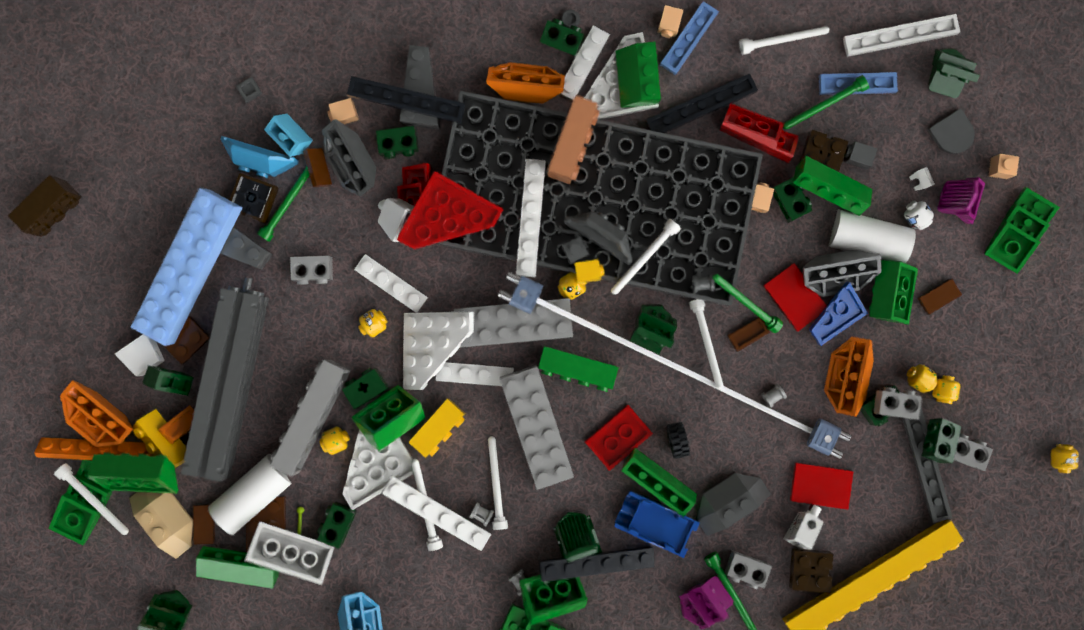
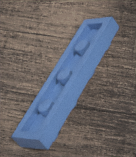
M703 1L660 63V66L676 76L719 11Z
M897 72L820 74L819 95H834L851 86L855 78L861 75L866 78L870 88L863 92L856 91L852 94L896 93L898 91Z

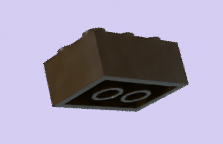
M49 175L8 217L23 233L42 237L52 230L51 227L56 222H60L65 218V213L69 209H73L79 204L78 200L82 196L67 181Z

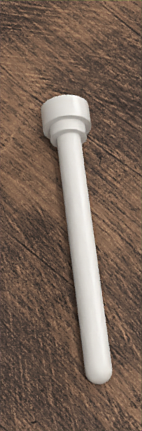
M824 26L755 41L749 40V38L740 39L739 47L742 55L749 54L751 51H754V48L824 35L829 32V28Z
M670 218L666 221L663 228L664 231L611 289L612 294H618L669 236L676 235L681 228Z
M699 299L689 302V306L693 313H696L715 386L718 390H721L723 382L703 313L705 302Z
M491 436L488 438L495 507V517L492 526L493 530H502L508 528V521L505 520L502 510L496 439Z
M413 459L411 465L417 490L427 496L419 461ZM425 519L429 535L426 542L428 551L441 549L443 547L442 539L439 538V535H436L434 523Z
M67 463L55 471L54 475L59 480H66L122 535L128 534V528L72 475V468Z

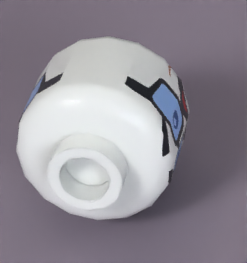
M912 201L906 206L907 210L904 213V218L912 228L923 230L932 224L934 213L926 202Z

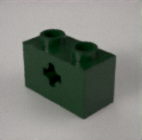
M369 368L361 373L362 377L358 380L353 378L345 383L346 387L342 391L354 409L361 407L389 388L378 369L372 370ZM362 383L369 385V386L367 387V391H366V390L362 391V390L360 389V388L363 387Z

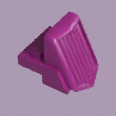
M979 177L946 181L940 195L938 211L954 214L964 223L973 224L985 183Z
M717 576L709 578L702 584L693 586L679 596L681 599L682 616L699 626L700 629L709 628L716 622L724 621L729 617L726 610L733 605V599Z

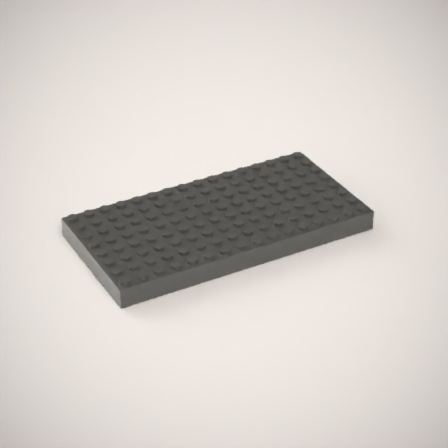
M460 91L458 102L465 103V109L461 124L453 122L442 175L502 208L503 212L493 228L434 245L517 262L526 159L546 160L536 266L566 273H576L575 263L570 265L562 250V245L580 237L589 255L578 262L599 260V264H603L604 276H601V280L617 283L664 231V224L670 218L681 229L676 235L669 236L626 285L694 300L699 299L704 302L727 307L732 306L733 296L716 282H714V291L699 290L697 293H694L692 276L703 277L709 274H718L733 287H736L763 154L597 120L595 126L591 125L593 132L589 144L585 143L584 145L586 153L583 161H578L577 165L580 168L575 181L571 180V183L567 184L548 177V169L569 113ZM589 212H595L596 214L601 212L608 217L607 221L613 225L614 223L621 225L624 228V232L627 233L632 257L630 265L628 266L564 224L565 218Z

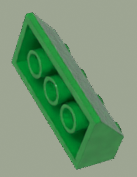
M108 452L94 454L87 477L110 491L178 493L175 465L165 455L157 454L156 457L146 454H138V456H132L127 453L114 455Z

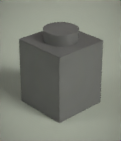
M855 141L850 146H847L844 155L846 157L845 163L867 170L872 167L877 148Z
M580 237L562 245V250L570 265L589 255Z

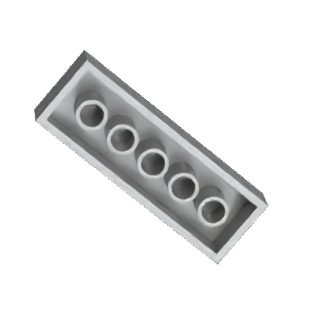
M570 298L546 301L571 313ZM535 303L530 314L510 304L454 309V312H473V333L460 344V348L573 337L571 319Z
M323 360L317 364L315 368L316 375L313 380L311 379L306 386L308 391L305 397H301L297 404L299 409L296 415L293 414L288 422L290 427L287 432L282 434L279 440L281 445L278 450L273 452L270 458L272 460L271 467L291 477L300 473L351 369L333 360Z
M537 365L501 376L500 381L537 490L574 478Z

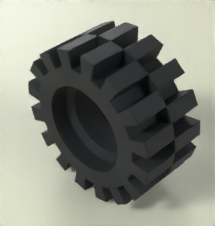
M683 422L668 424L666 426L673 458L690 456V448Z

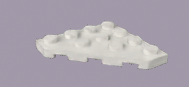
M643 32L624 36L616 50L636 43H645ZM615 51L584 97L598 103L597 110H600L598 120L659 107V105L620 107Z
M473 312L404 313V390H423L428 385L427 382L433 376H436L446 360L452 357L461 347L460 344L473 333Z
M359 430L342 494L350 508L354 510L381 494L391 476L402 481L414 474L411 465L413 458L402 439L399 437L384 449L378 451Z

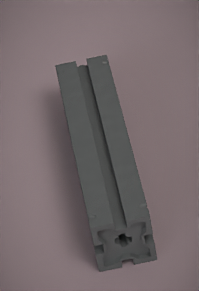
M245 277L243 289L228 286V289L221 288L220 300L217 304L184 457L185 463L181 474L204 477V479L218 482L231 478L232 466L234 465L265 320L266 306L269 298L264 297V293L251 290L253 280L251 278Z

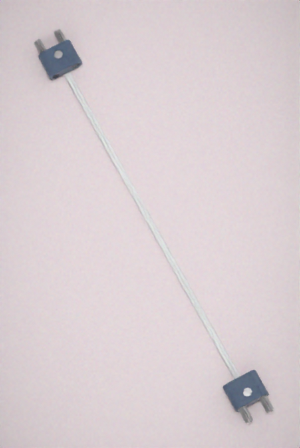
M510 272L508 275L519 281L506 276L507 279L518 284L513 295L502 290L499 291L511 299L498 293V296L509 301L510 305L528 314L532 312L535 303L542 305L716 388L714 381L538 298L543 285L524 276L520 278ZM723 386L720 390L810 433L807 441L808 447L827 456L831 454L839 459L842 458L832 451L843 456V453L834 449L838 437L850 441V439L840 434L851 438V435L841 431L840 427L819 418L814 428H810Z

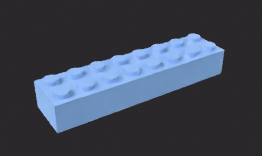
M199 188L131 328L164 346L175 344L243 207L209 189Z

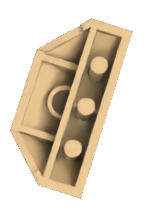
M136 492L129 498L133 516L158 548L177 559L192 547L193 519L174 494Z

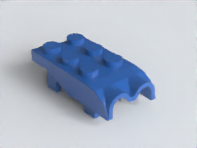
M629 491L615 519L614 527L684 558L688 550L685 545L692 530L696 531L700 522L686 515L682 517L671 508L638 493Z

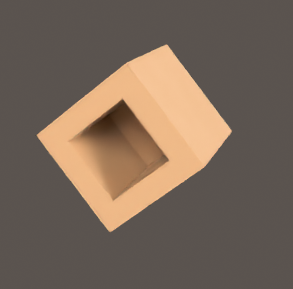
M667 5L664 6L658 28V33H661V36L666 38L676 37L683 10Z
M351 98L329 104L330 111L327 112L331 122L337 119L342 124H347L359 120L355 104Z
M998 154L992 157L989 177L1009 179L1017 176L1019 157Z
M759 182L756 185L751 210L762 213L768 212L774 188H770L769 184Z

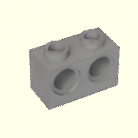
M331 256L290 257L291 280L297 281V285H307L309 281H316V284H328V280H333ZM324 265L326 268L323 275H319L317 272L318 267ZM305 266L306 273L300 276L298 273L299 268Z
M884 387L883 391L876 390L875 414L919 420L922 396L915 395V391L903 390L902 394L895 393V388ZM889 396L891 398V404L887 407L885 405V399ZM907 399H909L911 403L909 409H906L904 406V403Z
M960 433L958 443L960 442L961 450L959 452L956 451L954 461L985 471L993 449L986 447L987 443L975 439V442L968 440L969 436ZM978 449L979 457L975 459L974 453Z
M732 550L725 573L729 576L728 579L739 583L742 580L747 582V586L758 589V587L765 588L772 566L768 562ZM741 563V571L735 572L734 566ZM755 570L761 571L758 578L752 577V573Z

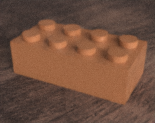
M575 95L548 169V177L570 184L571 180H576L580 168L577 165L578 161H583L586 153L584 145L585 143L589 144L593 129L591 125L595 126L599 117L598 103Z

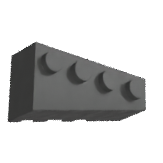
M409 45L404 89L436 96L429 47ZM401 109L400 122L402 125L440 130L438 118Z
M233 226L220 254L259 269H263L273 255L235 226Z

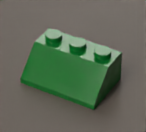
M656 42L636 43L616 50L620 107L659 105L661 94Z
M881 260V273L876 276L875 285L872 289L873 298L869 307V317L909 325L918 268L900 261Z
M399 385L352 416V420L364 437L378 451L384 449L425 419L420 401Z
M536 575L519 581L523 605L530 625L583 609L588 601L579 577L542 582L540 575Z

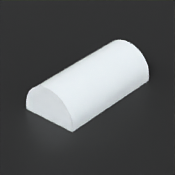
M837 210L828 247L844 251L859 250L878 253L881 255V260L900 261L906 264L914 247L916 233L913 228Z
M267 454L208 506L209 513L214 521L227 533L234 535L292 484L285 473L270 466L272 460H270L271 454Z
M259 522L245 561L322 585L334 547Z

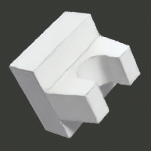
M927 167L918 170L909 177L910 180L917 178L920 181V184L914 187L915 191L935 185Z

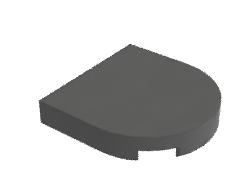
M961 108L927 130L937 146L942 151L951 154H959L967 150L972 145L975 137L974 128Z

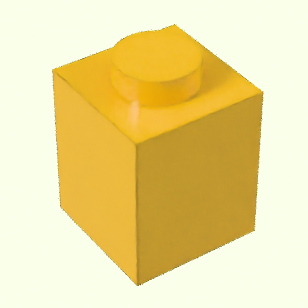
M599 260L575 263L577 284L600 281L601 276H604L603 264H599Z

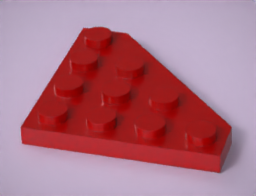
M434 171L396 240L415 250L493 228L503 209Z

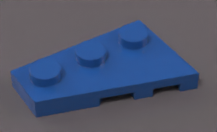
M845 282L809 328L820 346L868 314L850 282Z

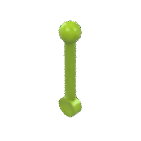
M298 507L297 534L301 535L304 508Z

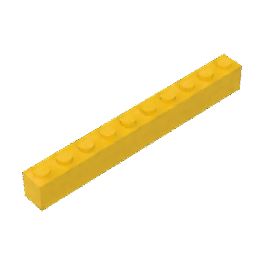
M951 520L937 522L832 587L831 593H822L782 618L788 630H825L830 623L842 620L846 613L854 612L864 602L874 600L880 592L892 589L893 584L908 579L914 571L924 569L930 561L942 558L943 553L948 550H955L964 540Z

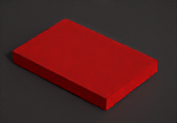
M795 263L763 285L797 332L819 317L826 308V304L820 296L804 285L803 274Z
M627 404L584 442L610 471L653 433Z
M795 462L790 501L849 510L854 471Z

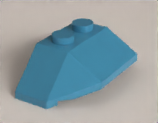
M221 136V141L232 162L239 166L238 170L249 173L252 170L257 172V176L268 178V175L275 177L298 165L299 161L294 157Z
M361 591L342 596L338 610L340 630H383L380 607L376 602Z

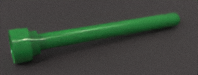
M863 75L855 78L851 86L785 122L783 129H790L856 91L863 92L869 89L866 78Z
M307 166L267 226L264 225L257 232L259 236L270 242L274 237V228L310 176Z
M713 275L714 282L761 318L769 331L777 333L782 328L783 321L777 316H769L720 275Z
M712 552L704 558L706 565L716 572L721 583L733 599V604L748 630H757L720 566L721 558L719 554Z

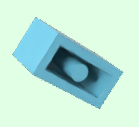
M288 114L273 116L264 129L289 157L303 154V151L313 141Z

